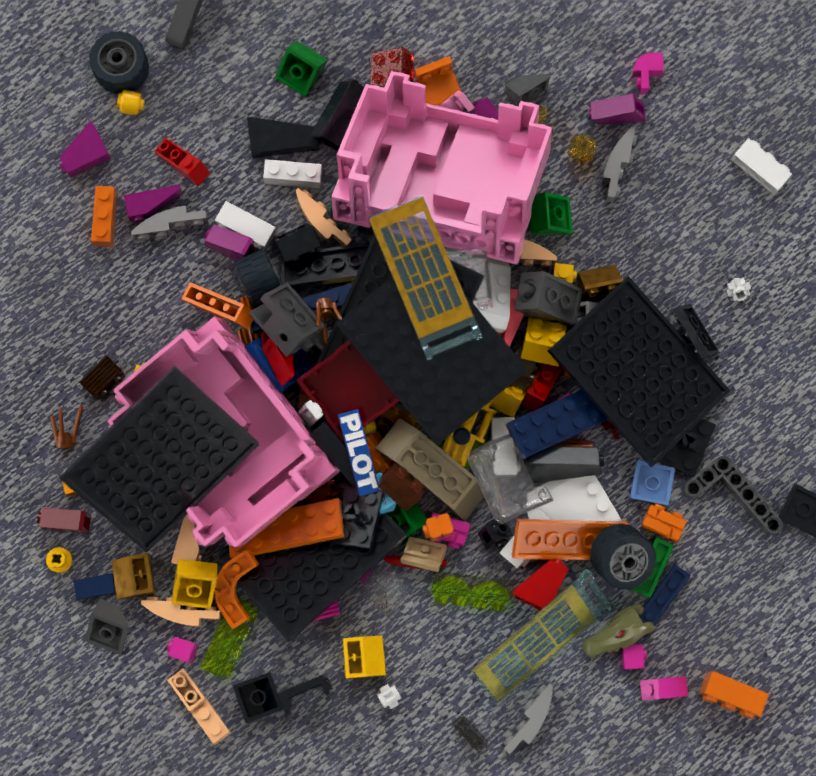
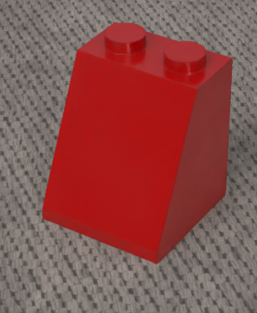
M559 559L550 560L514 589L510 596L541 611L554 600L569 568L565 567L566 563Z

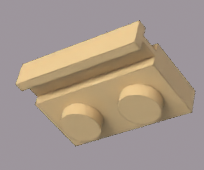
M409 536L403 557H401V563L439 572L447 545Z

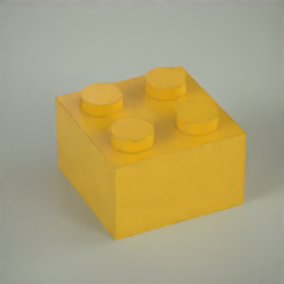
M529 318L521 359L559 366L547 350L565 335L566 325Z
M178 559L172 590V604L211 609L217 581L218 564Z

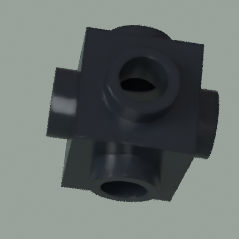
M493 519L487 522L486 526L478 532L486 550L496 546L498 549L506 546L507 541L513 536L505 519L499 521Z

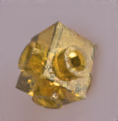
M589 134L575 136L569 147L572 159H575L577 164L591 161L596 153V142L590 138Z

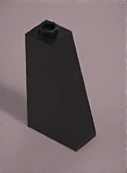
M348 79V81H342L338 84L312 130L311 138L336 151L339 150L364 90V86L360 85L359 81Z
M247 117L252 158L319 150V144H322L310 137L314 126Z
M323 416L310 428L309 435L355 488L357 484L346 443L342 442L327 422L325 416Z
M550 447L526 458L532 483L602 474L601 467L605 466L604 457L599 454L598 448Z

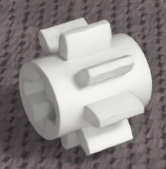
M734 278L727 284L728 296H732L734 301H743L747 296H750L749 290L751 286L749 282L745 283L744 278Z
M387 684L380 688L382 693L377 696L384 708L389 706L392 709L399 705L397 701L401 699V696L395 685L389 687Z

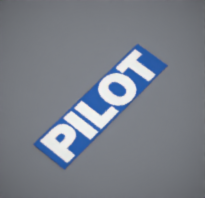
M358 409L338 414L359 496L380 491Z

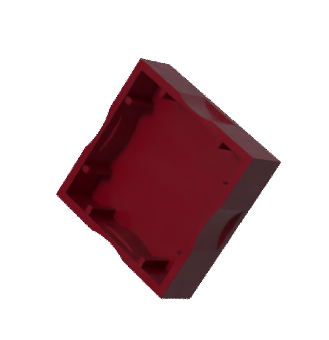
M347 341L333 354L296 380L312 402H316L321 407L327 422L343 443L345 440L338 414L358 409L364 428L399 402L398 398L350 341Z

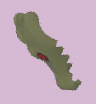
M635 604L622 609L599 632L584 640L582 649L587 656L595 659L597 654H602L605 651L608 653L612 651L618 652L620 647L626 649L628 645H634L642 636L653 632L655 627L652 622L643 623L638 615L644 612V608L641 604Z

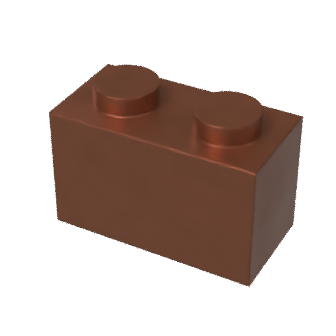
M397 463L380 477L378 487L405 511L409 510L422 498L425 489L418 479H414L404 467H400Z

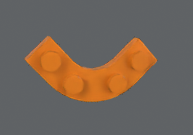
M249 548L228 561L217 576L215 599L219 610L232 629L250 618L236 595L238 580L259 565Z

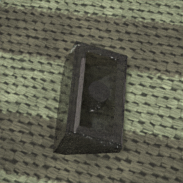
M461 714L452 722V725L477 752L480 753L486 747L488 740L464 714Z

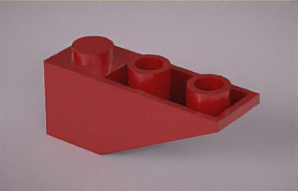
M167 138L153 151L196 186H199L210 174L199 159Z
M264 331L262 333V350L280 385L284 386L294 376V354L286 357Z
M543 363L521 406L532 412L541 408L562 367L560 365L553 366Z

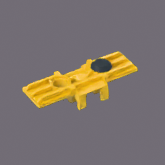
M492 400L482 408V410L487 412L476 436L471 434V430L479 411L445 440L442 450L463 467L475 440L481 443L485 441L486 431L493 415L497 413V411L489 408Z

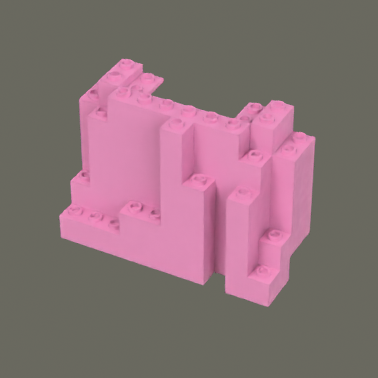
M391 71L385 88L376 85H365L338 150L339 179L331 196L333 219L370 228V218L423 197L444 247L518 265L524 248L525 233L531 218L532 203L550 153L552 127L538 124L539 105L530 102L520 101L519 107L499 103L498 120L427 104L426 85L410 82V75ZM424 212L416 214L427 242L436 241ZM414 215L407 218L410 226L417 224ZM406 220L399 221L404 236L413 239ZM397 222L389 225L393 233L402 236ZM419 225L411 228L415 239L425 242Z
M213 317L197 331H183L113 390L116 393L115 398L121 405L124 404L125 406L109 418L107 422L110 424V428L175 365L238 424L248 428L247 432L260 445L196 506L186 509L189 513L187 515L189 520L197 526L192 532L195 534L194 539L199 545L203 544L205 547L215 544L225 536L224 538L230 546L238 547L245 545L296 502L303 500L320 485L326 484L340 470L312 439L309 431L305 428V421L283 393L277 390L235 332L223 318Z

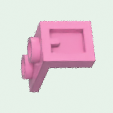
M459 90L440 105L441 107L461 112L464 110L470 112L475 108L466 95Z

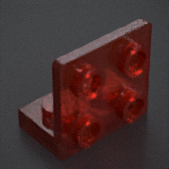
M404 47L371 53L370 85L385 87L391 71L410 75V82H413L414 53Z

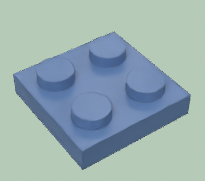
M637 460L629 499L668 506L675 468L658 464L650 467L646 462Z

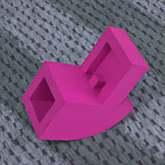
M646 53L637 59L632 71V77H636V88H639L640 94L648 93L649 77L662 76L664 71L663 53Z
M686 676L640 681L642 700L688 696Z

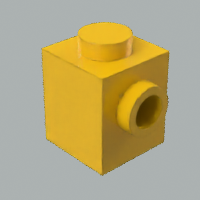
M555 263L553 276L572 284V282L576 283L577 271H574V265Z

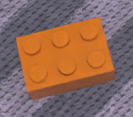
M715 671L706 672L698 693L703 696V700L710 703L719 702L721 703L720 707L729 711L738 710L740 711L739 715L748 719L761 717L769 696L768 693Z

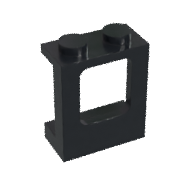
M320 675L277 693L284 712L294 710L290 698L322 685L325 695H330L329 690L333 688L329 678H324L323 675Z

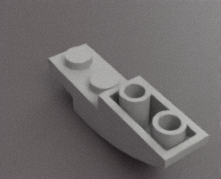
M631 127L618 141L604 170L602 182L609 184L606 197L607 202L613 203L615 197H619L620 186H617L618 179L622 180L623 168L627 169L628 164L633 162L634 152H631L632 145L635 146L637 135L634 134V127Z
M186 206L175 207L146 219L135 227L131 234L137 241H146L150 237L163 239L167 238V235H172L171 227L183 229L185 225L203 226L204 223H208V217L205 210L188 213Z
M550 683L547 686L543 684L536 692L538 694L534 701L530 699L523 707L525 709L523 714L528 720L525 721L523 719L516 727L518 732L514 736L510 734L503 742L505 745L503 750L508 754H511L522 740L529 745L540 730L547 716L552 698L553 686Z

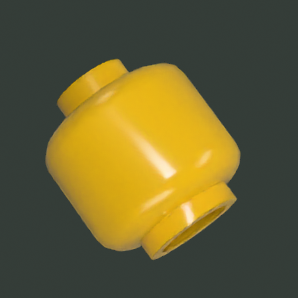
M124 89L122 93L118 94L116 108H119L120 113L136 116L139 110H143L145 99H141V93L138 91Z

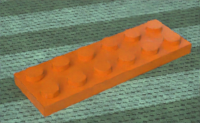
M337 498L289 508L245 545L238 547L229 545L230 558H234L247 548H249L253 555H259L343 538L344 528L341 500Z
M517 519L512 557L514 559L555 560L556 558L559 560H590V549L593 540L603 529L614 524H630L627 521Z

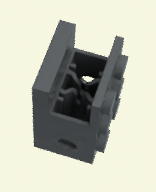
M544 271L521 273L515 310L535 319L557 323L558 320L567 325L574 326L577 321L582 288Z
M288 283L264 294L260 299L264 304L249 312L255 322L259 324L286 357L302 348L305 352L314 345L312 342L314 338L325 327L321 320L320 326H316L315 313Z

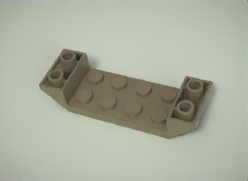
M400 418L375 448L388 460L394 461L400 467H404L414 479H418L426 489L450 508L449 510L463 522L468 519L488 493L476 477L422 432Z

